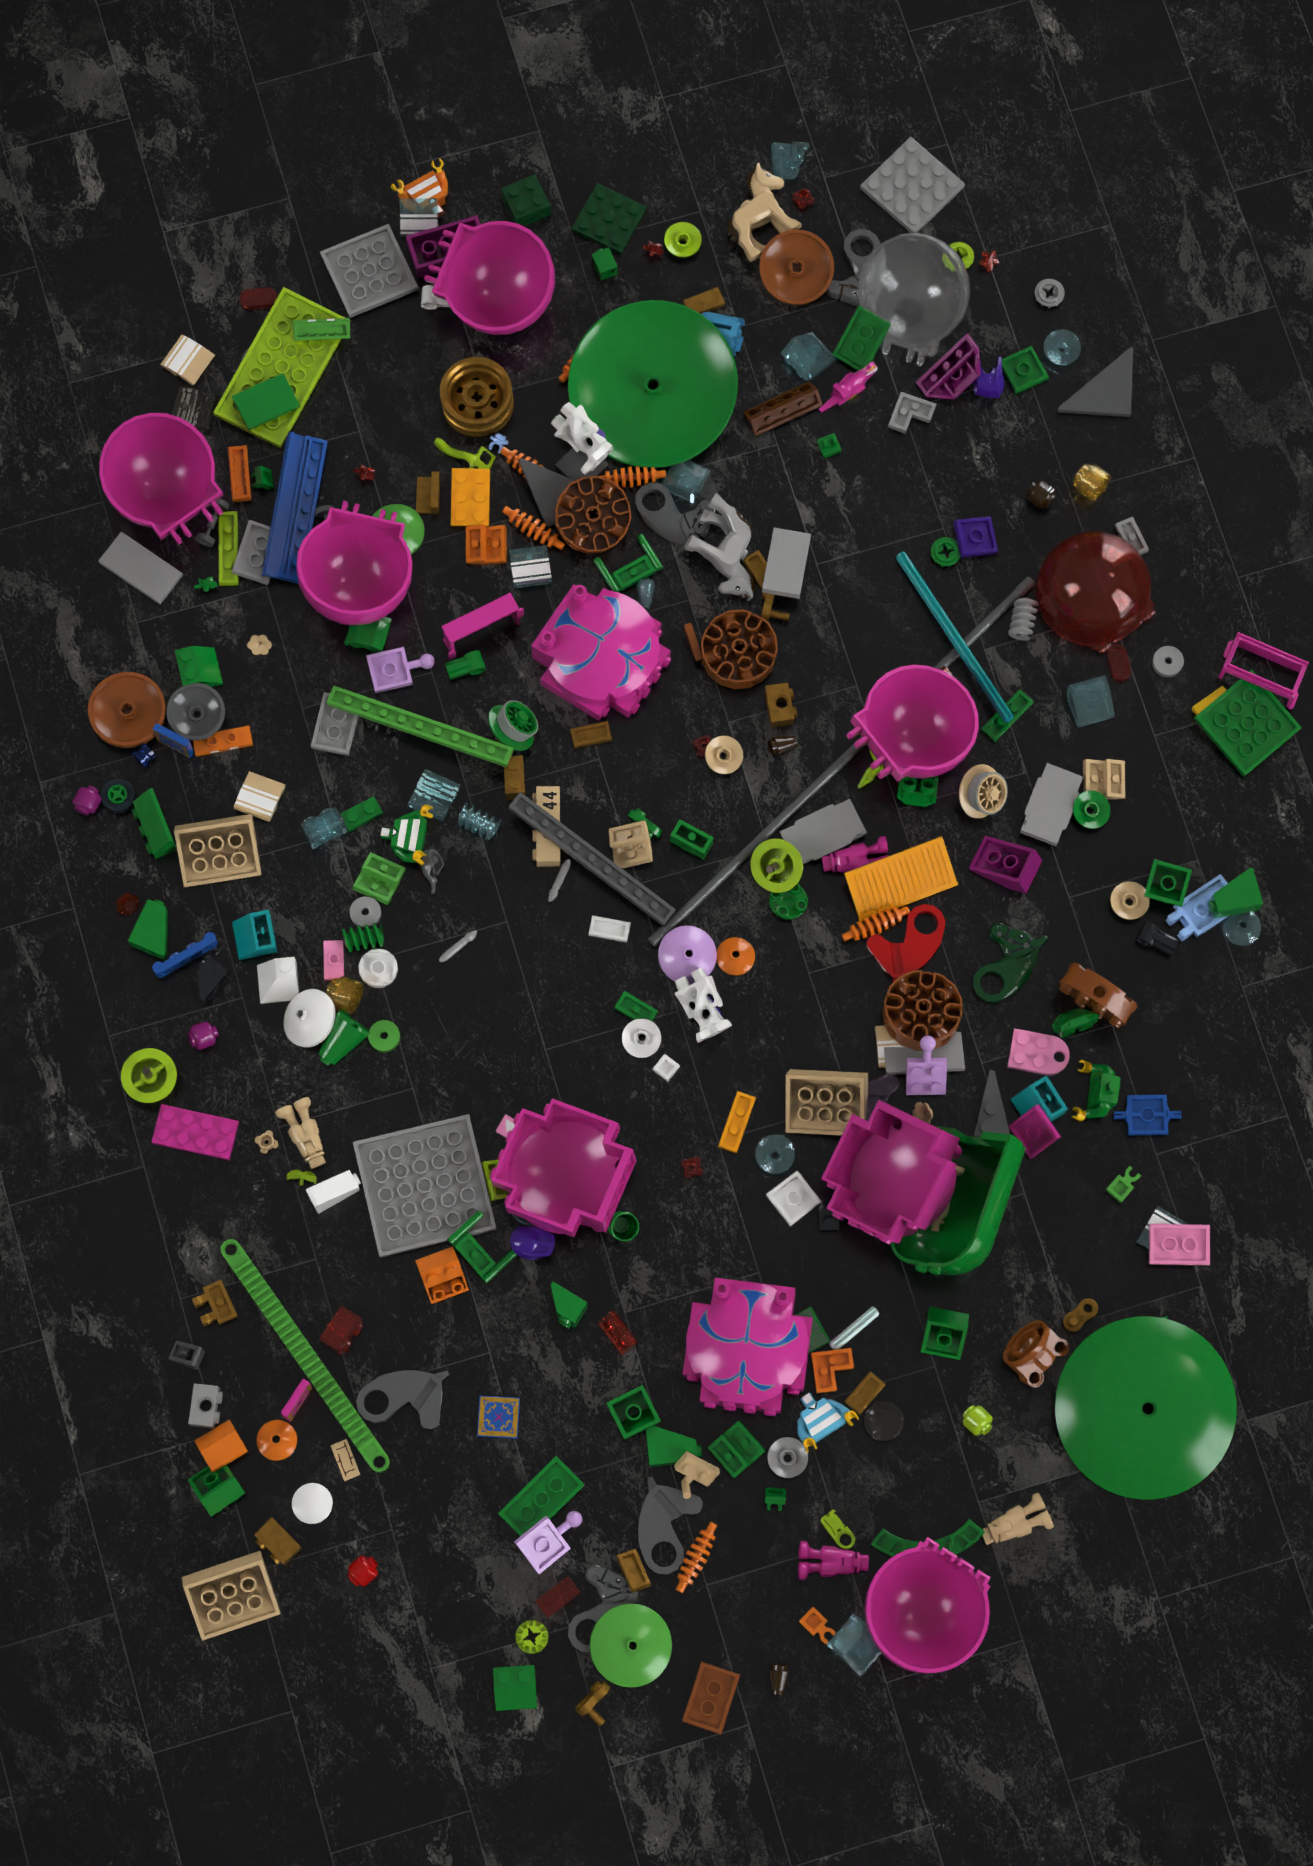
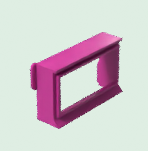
M511 593L442 626L444 639L442 640L449 651V660L456 658L455 641L510 614L516 625L520 624V617L524 615V609H519Z
M1238 632L1235 639L1228 642L1223 654L1226 660L1218 678L1222 679L1225 672L1287 698L1286 707L1293 709L1299 695L1297 692L1309 662ZM1237 646L1299 672L1293 689L1290 690L1230 664Z

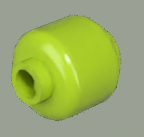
M972 1405L964 1412L962 1416L964 1418L963 1425L973 1435H986L992 1429L991 1423L993 1418L982 1406Z

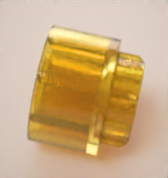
M1085 464L1077 472L1073 483L1077 486V492L1091 502H1094L1108 486L1111 475L1096 464L1092 466Z
M345 976L334 978L330 982L326 994L332 999L335 1009L353 1014L362 999L363 983Z

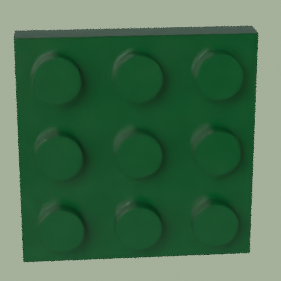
M597 183L572 226L571 232L605 248L609 247L611 251L621 255L645 214L647 207Z

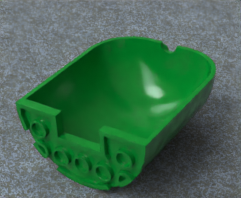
M935 1126L960 1138L958 1145L962 1149L961 1155L957 1159H952L951 1162L956 1163V1166L965 1168L964 1173L956 1176V1184L950 1200V1209L947 1216L943 1219L945 1223L940 1224L939 1232L930 1230L931 1225L926 1230L919 1228L915 1234L902 1237L899 1244L891 1242V1247L894 1254L900 1260L915 1266V1270L918 1272L926 1273V1271H929L935 1275H960L976 1269L990 1254L1026 1147H1023V1143L1011 1134L982 1131L981 1137L966 1136L955 1128Z

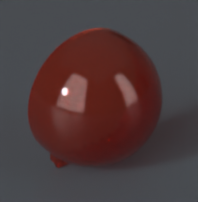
M1088 531L1070 536L1049 552L1038 573L1036 598L1039 603L1040 612L1047 624L1063 638L1080 645L1090 646L1093 651L1097 649L1100 654L1112 647L1111 641L1116 644L1127 636L1128 633L1142 625V619L1146 622L1156 614L1153 609L1155 604L1151 600V577L1148 567L1138 550L1128 541L1117 535L1102 531Z

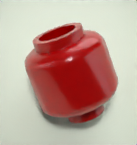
M359 1556L348 1566L349 1572L347 1576L356 1586H366L377 1577L378 1571L376 1567L378 1564L371 1556L369 1558Z

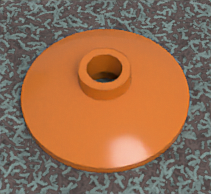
M732 937L724 940L719 945L716 961L719 968L726 974L739 976L747 973L752 968L755 961V952L752 945L745 939ZM733 952H738V953H739V957H737V958L733 957V956H732V953H733Z
M282 1420L267 1422L257 1434V1447L260 1453L273 1461L288 1458L294 1452L297 1445V1435L294 1428ZM274 1436L280 1437V1441L278 1443L273 1442L272 1439Z

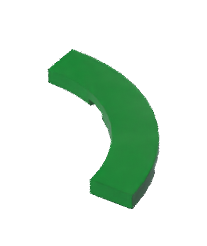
M968 1519L963 1526L952 1534L934 1541L940 1544L938 1549L941 1550L944 1547L956 1555L972 1546L985 1531ZM883 1528L871 1545L893 1557L905 1550L916 1548L919 1541L900 1538Z

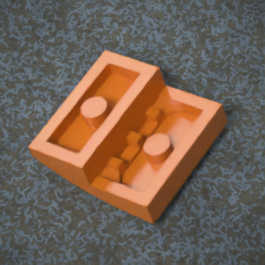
M484 524L467 526L466 563L480 565L507 563V527L505 525L486 527Z

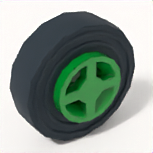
M123 779L108 781L101 791L103 806L115 814L129 811L134 805L133 801L136 800L133 786Z

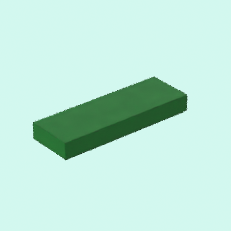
M1019 689L1005 703L1013 714V719L1005 723L997 712L980 731L995 743L1025 713L1034 701Z

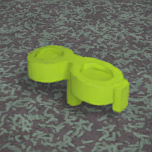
M292 1170L287 1174V1180L300 1178L299 1185L304 1184V1179L314 1182V1184L317 1183V1176L311 1171L301 1172V1170Z

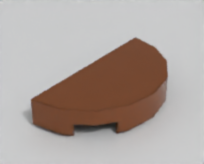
M691 623L685 624L684 631L695 661L703 659L693 626Z

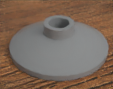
M784 1437L778 1439L771 1445L768 1451V1464L771 1470L780 1477H796L807 1466L808 1453L805 1452L804 1445L795 1438ZM785 1455L791 1456L790 1462L784 1461Z

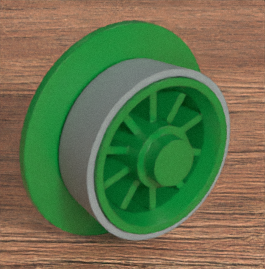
M511 700L506 702L505 705L494 706L489 711L488 722L493 734L496 736V742L513 747V750L524 751L531 747L533 735L538 731V722L533 712L526 705Z

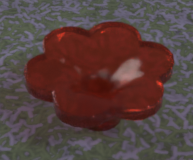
M125 893L116 901L118 905L116 908L117 912L130 915L132 911L138 909L139 904L137 902L139 898L136 895Z

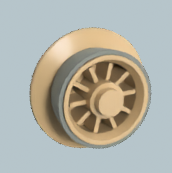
M979 764L970 768L964 775L959 788V800L964 812L972 818H983L1000 811L1007 799L1008 789L1006 781L1002 775L996 773L988 765Z

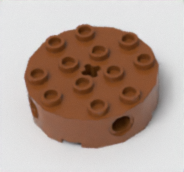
M601 476L582 477L571 482L560 494L554 510L555 526L561 539L572 549L586 554L603 553L615 547L627 533L631 521L630 503L624 490L612 480ZM592 511H595L597 518L590 519L588 512L592 513Z
M743 609L730 610L715 617L705 629L701 640L702 664L708 675L718 684L732 689L751 688L763 682L773 671L778 652L777 638L770 623L764 618Z
M1071 963L1065 976L1058 982L1060 985L1059 990L1075 998V1004L1083 1009L1088 1007L1092 1012L1097 1013L1100 1020L1103 1017L1109 1020V1023L1116 1028L1125 1026L1130 1015L1138 1007L1137 1003L1133 999L1126 997V993L1094 971L1088 968L1087 970L1077 963Z
M913 970L899 976L889 986L882 1008L883 1023L889 1035L901 1046L915 1051H924L920 1047V1040L924 1036H931L936 1041L934 1049L946 1045L957 1032L962 1017V997L950 980L936 972Z

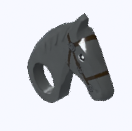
M857 229L848 234L844 240L843 253L854 275L843 281L832 280L825 293L830 298L854 306L861 305L875 313L874 302L878 297L884 280V252L876 234L866 229ZM858 239H864L871 243L873 251L867 256H857L852 252L851 244Z

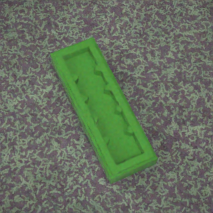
M350 319L293 320L294 340L350 338Z

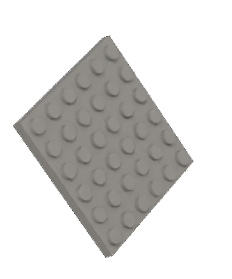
M469 1114L353 1142L380 1258L448 1242L447 1238L477 1211H481L483 1217L467 1231L473 1236L497 1230Z

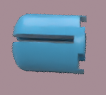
M703 312L701 315L712 322L721 332L732 354L736 356L735 351H740L743 342L741 326H745L744 319L712 312Z

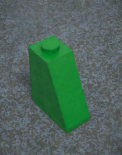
M1253 868L1247 869L1212 895L1208 902V908L1213 913L1214 919L1258 911L1261 908L1263 901Z
M148 899L128 942L130 946L166 961L168 910L164 906L165 903L154 899V901Z
M654 1425L646 1429L649 1467L675 1465L686 1451L696 1457H702L701 1445H697L695 1439Z

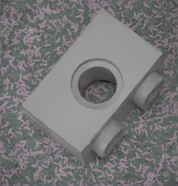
M194 1383L188 1422L190 1426L214 1429L215 1424H219L220 1412H217L218 1404L222 1403L223 1392H220L218 1386ZM204 1402H211L212 1406L209 1411L201 1410V1405Z

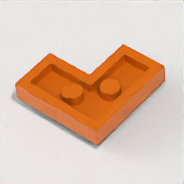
M851 1348L811 1353L816 1394L837 1391L834 1371L854 1369Z

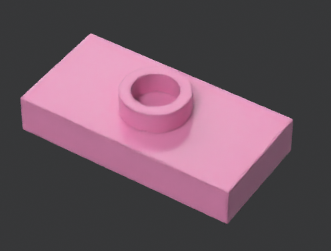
M343 940L323 941L324 980H344Z

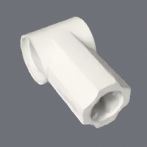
M426 285L422 287L421 307L425 309L450 307L446 300L433 295L432 289L434 286Z

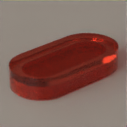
M270 287L246 289L240 294V303L246 309L272 307L278 297L276 291Z
M1121 644L1111 645L1107 651L1111 675L1116 681L1124 682L1131 674L1127 651Z

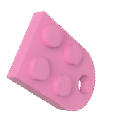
M1014 1028L1007 1068L1048 1076L1056 1075L1067 1066L1070 1058L1069 1049L1066 1043L1056 1036ZM1062 1053L1065 1060L1057 1062L1054 1059V1054Z

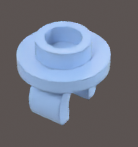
M495 433V436H490L493 442L490 443L489 450H493L494 445L497 444L499 445L498 453H500L504 444L508 445V441L505 440L506 436Z

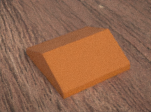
M230 1419L195 1440L198 1449L213 1473L248 1452Z

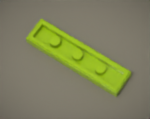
M227 511L221 515L218 514L219 586L239 585V576L232 573L238 554V512Z

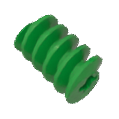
M381 922L379 928L373 923L372 929L365 924L363 931L360 926H357L356 932H354L352 927H349L348 933L342 928L345 947H347L349 952H352L353 946H355L357 951H360L361 945L366 950L369 943L372 948L376 947V942L383 947L384 935Z

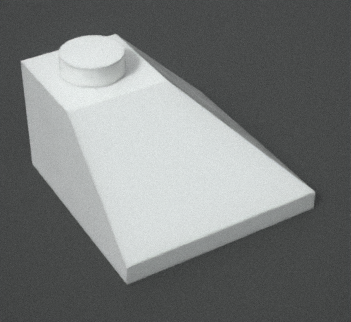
M295 957L276 958L257 965L260 1004L288 1002L299 994Z

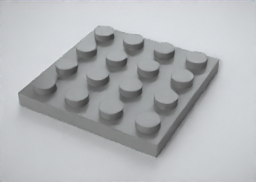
M912 137L902 144L860 185L862 191L914 236L965 187L963 181Z
M389 224L320 251L323 262L349 318L419 290Z

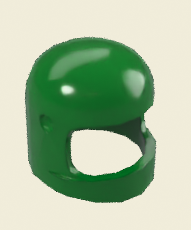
M618 1211L614 1213L608 1230L614 1238L621 1241H629L638 1234L639 1222L632 1213Z

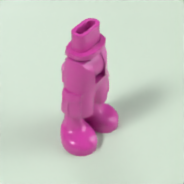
M880 836L877 843L866 847L864 843L854 844L849 848L837 850L834 854L831 852L830 855L823 856V870L848 872L889 856L867 858V855L888 853L886 836Z
M800 1541L799 1559H821V1563L799 1561L798 1578L800 1580H805L808 1574L812 1572H819L821 1577H834L842 1574L868 1571L869 1555H861L860 1552L838 1549L834 1546H822L820 1550L810 1548L806 1541Z

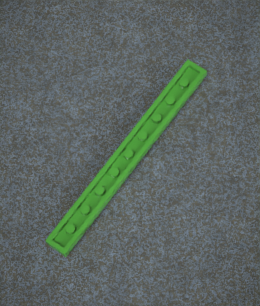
M333 686L326 702L328 706L503 767H507L514 751L513 747L337 686Z

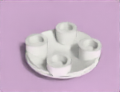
M308 1483L301 1486L295 1492L292 1499V1509L295 1516L307 1524L321 1523L329 1516L332 1510L333 1501L330 1492L324 1486L317 1483Z

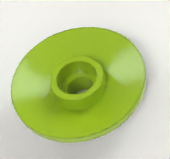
M687 222L673 224L667 229L664 237L667 250L678 257H689L699 250L702 240L700 231L694 225ZM685 241L686 244H680L679 242Z

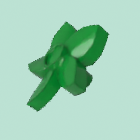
M208 577L206 580L198 578L199 584L195 585L194 588H203V591L208 592L209 588H215L218 584L213 581V577Z

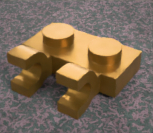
M221 1280L203 1287L204 1294L192 1298L196 1309L209 1302L213 1312L200 1317L204 1327L216 1320L221 1325L238 1317Z

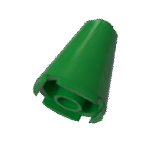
M339 1009L335 1015L333 1028L325 1038L318 1053L321 1056L319 1059L328 1066L330 1064L335 1065L367 1038L370 1031Z

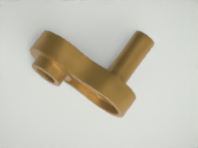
M763 593L762 599H765L761 618H764L766 621H769V617L788 621L790 613L771 610L775 595Z
M1090 1298L1083 1299L1075 1310L1065 1315L1063 1319L1064 1327L1071 1332L1080 1330L1088 1319L1097 1314L1098 1305L1096 1301ZM1087 1304L1091 1305V1312H1086L1084 1306Z
M596 1681L590 1687L591 1692L579 1702L575 1711L580 1716L588 1714L598 1726H601L605 1720L593 1707L607 1694L610 1686L605 1681Z

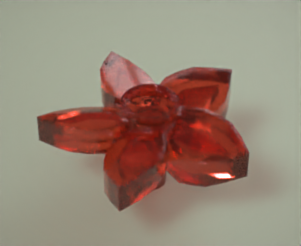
M649 241L648 245H642L643 249L649 250L648 253L651 256H654V253L657 255L664 253L662 244H653Z
M997 250L992 251L990 254L983 251L984 259L980 261L979 265L985 266L988 272L992 271L993 265L1000 264L997 259H994Z
M361 464L360 469H353L355 473L360 474L359 478L365 480V478L373 480L375 478L374 468H366Z

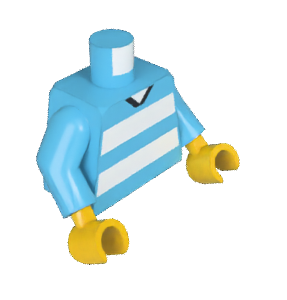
M808 1393L800 1399L806 1409L800 1413V1418L797 1420L798 1436L804 1444L805 1452L808 1453L809 1446H814L817 1449L816 1443L845 1425L846 1421L850 1426H853L850 1420L852 1418L859 1420V1417L854 1411H850L841 1403L832 1399L826 1400L825 1398L816 1402L811 1393Z

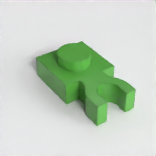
M1131 1166L1126 1169L1124 1177L1118 1175L1105 1190L1119 1203L1133 1190L1134 1187L1131 1183L1136 1182L1141 1177L1139 1173L1136 1177L1129 1175V1172L1132 1170Z

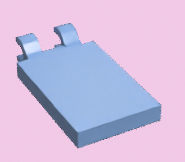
M1221 874L1185 897L1182 907L1174 905L1173 908L1176 911L1167 916L1165 921L1169 926H1172L1178 920L1184 925L1185 928L1179 931L1177 935L1181 942L1191 934H1194L1196 938L1229 917L1214 919L1213 913L1208 908V902L1212 895L1228 884Z

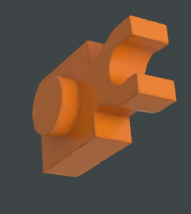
M814 1607L799 1620V1623L812 1636L818 1633L824 1644L828 1642L824 1638L826 1632L831 1633L832 1636L836 1634L833 1629L825 1626L827 1620Z

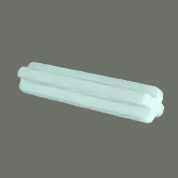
M875 1307L868 1309L829 1343L830 1347L833 1350L840 1349L879 1315L878 1310Z

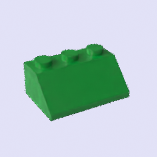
M150 788L133 801L135 808L131 810L135 820L140 819L142 825L138 827L142 837L146 836L149 842L145 844L149 855L153 854L155 859L173 853L177 849L153 788Z

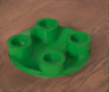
M797 883L796 886L786 892H771L769 905L773 913L778 917L795 919L805 912L808 905V897L804 889Z

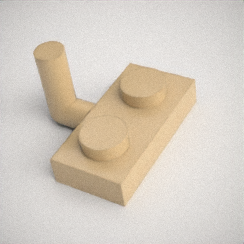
M687 1451L674 1465L676 1471L686 1475L681 1481L682 1493L685 1499L691 1497L690 1483L693 1480L708 1487L720 1474L718 1467Z

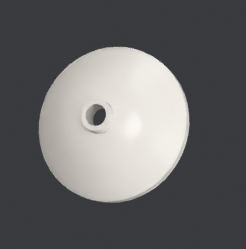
M308 989L300 992L291 1000L284 1015V1030L292 1043L301 1047H313L321 1043L329 1035L335 1022V1006L332 999L320 990Z

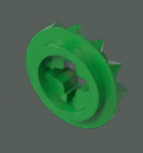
M949 537L936 540L931 547V557L934 559V562L940 564L941 567H950L957 563L961 557L958 542ZM944 547L947 551H950L948 559L945 554H940L943 552Z

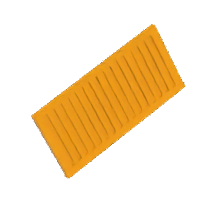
M942 836L844 873L859 921L861 922L863 918H869V915L872 913L877 916L876 913L879 911L883 913L885 909L891 911L892 907L899 908L958 885Z

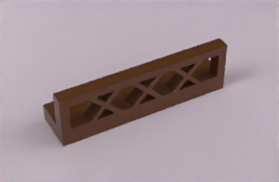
M808 381L743 411V416L749 421L753 434L757 436L823 404L818 389Z

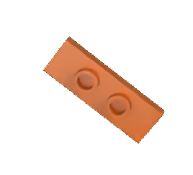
M247 445L228 447L232 502L252 501Z
M244 726L218 731L204 740H193V745L197 757L253 746L250 727Z

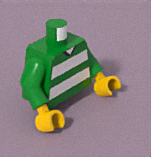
M423 805L421 809L395 819L393 829L382 827L381 839L391 840V850L402 861L417 862L420 865L424 864L420 858L427 856L423 853L427 830V819L425 817L433 818V814L428 813L433 807Z

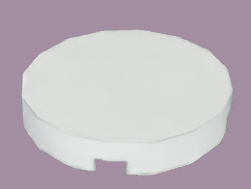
M384 949L368 951V953L362 956L358 965L359 975L363 982L374 988H382L391 984L398 972L396 959L390 952Z

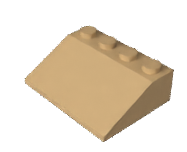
M252 814L175 826L174 834L184 887L261 875Z
M790 1069L786 1074V1133L842 1135L852 1114L866 1120L868 1073Z
M261 1551L182 1577L183 1588L202 1641L281 1614Z

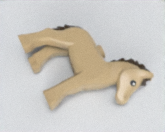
M759 162L756 168L750 171L746 181L748 184L747 188L753 199L744 201L741 207L735 211L733 218L728 221L727 225L731 241H733V244L738 242L750 262L761 258L762 252L766 247L753 238L752 230L768 222L779 233L801 228L800 222L791 219L784 213L770 191L784 187V180L772 175L767 169H762Z

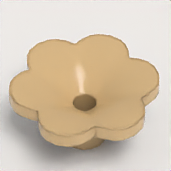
M253 635L247 646L254 655H266L272 647V643L265 635Z
M918 1102L915 1104V1109L912 1111L913 1116L930 1124V1119L933 1118L932 1109H930L927 1103L922 1104Z

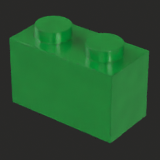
M679 819L670 835L671 843L702 860L705 859L714 840V837Z

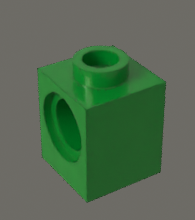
M609 247L598 249L592 254V264L600 281L618 274V266Z

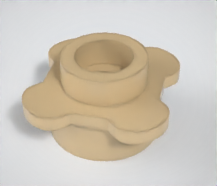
M268 1130L255 1138V1143L259 1144L260 1151L263 1154L268 1153V1150L278 1147V1141L273 1138L272 1131Z

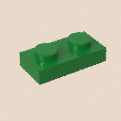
M374 796L340 813V817L349 832L383 815Z
M626 991L623 992L614 1007L615 1010L632 1020L648 1019L653 1021L658 1014V1010Z

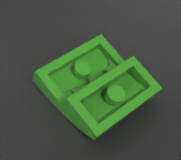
M370 852L352 890L388 905L405 872V867Z

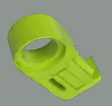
M831 1510L821 1518L820 1522L838 1547L848 1550L854 1545L855 1537L848 1526L844 1528L845 1525L834 1514L836 1510ZM843 1534L851 1537L850 1545L844 1546L840 1543V1537Z

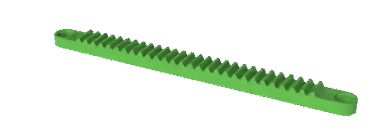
M233 1239L226 1240L221 1246V1253L371 1469L377 1473L386 1471L390 1465V1460L240 1244ZM228 1245L236 1246L237 1251L234 1255L226 1254V1247ZM381 1456L385 1459V1465L377 1468L374 1466V1459Z

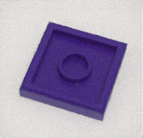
M991 517L959 519L953 522L961 558L998 553Z

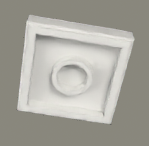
M798 1171L766 1194L767 1198L790 1227L822 1203Z

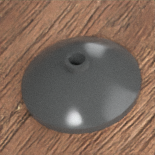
M201 683L180 687L173 693L167 705V719L175 733L188 740L198 741L211 737L220 729L225 718V706L221 696L212 687ZM200 712L201 715L200 717L196 718L194 717V713Z

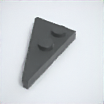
M989 1070L973 1137H981L982 1131L1010 1134L996 1074L993 1070Z

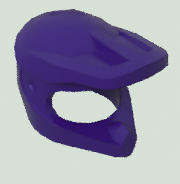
M1001 356L997 357L995 368L991 367L989 374L983 371L980 361L981 375L973 382L975 395L996 399L1001 396L1004 388Z
M521 1226L512 1232L510 1244L518 1256L527 1260H535L551 1255L555 1244V1237L553 1234L540 1228Z

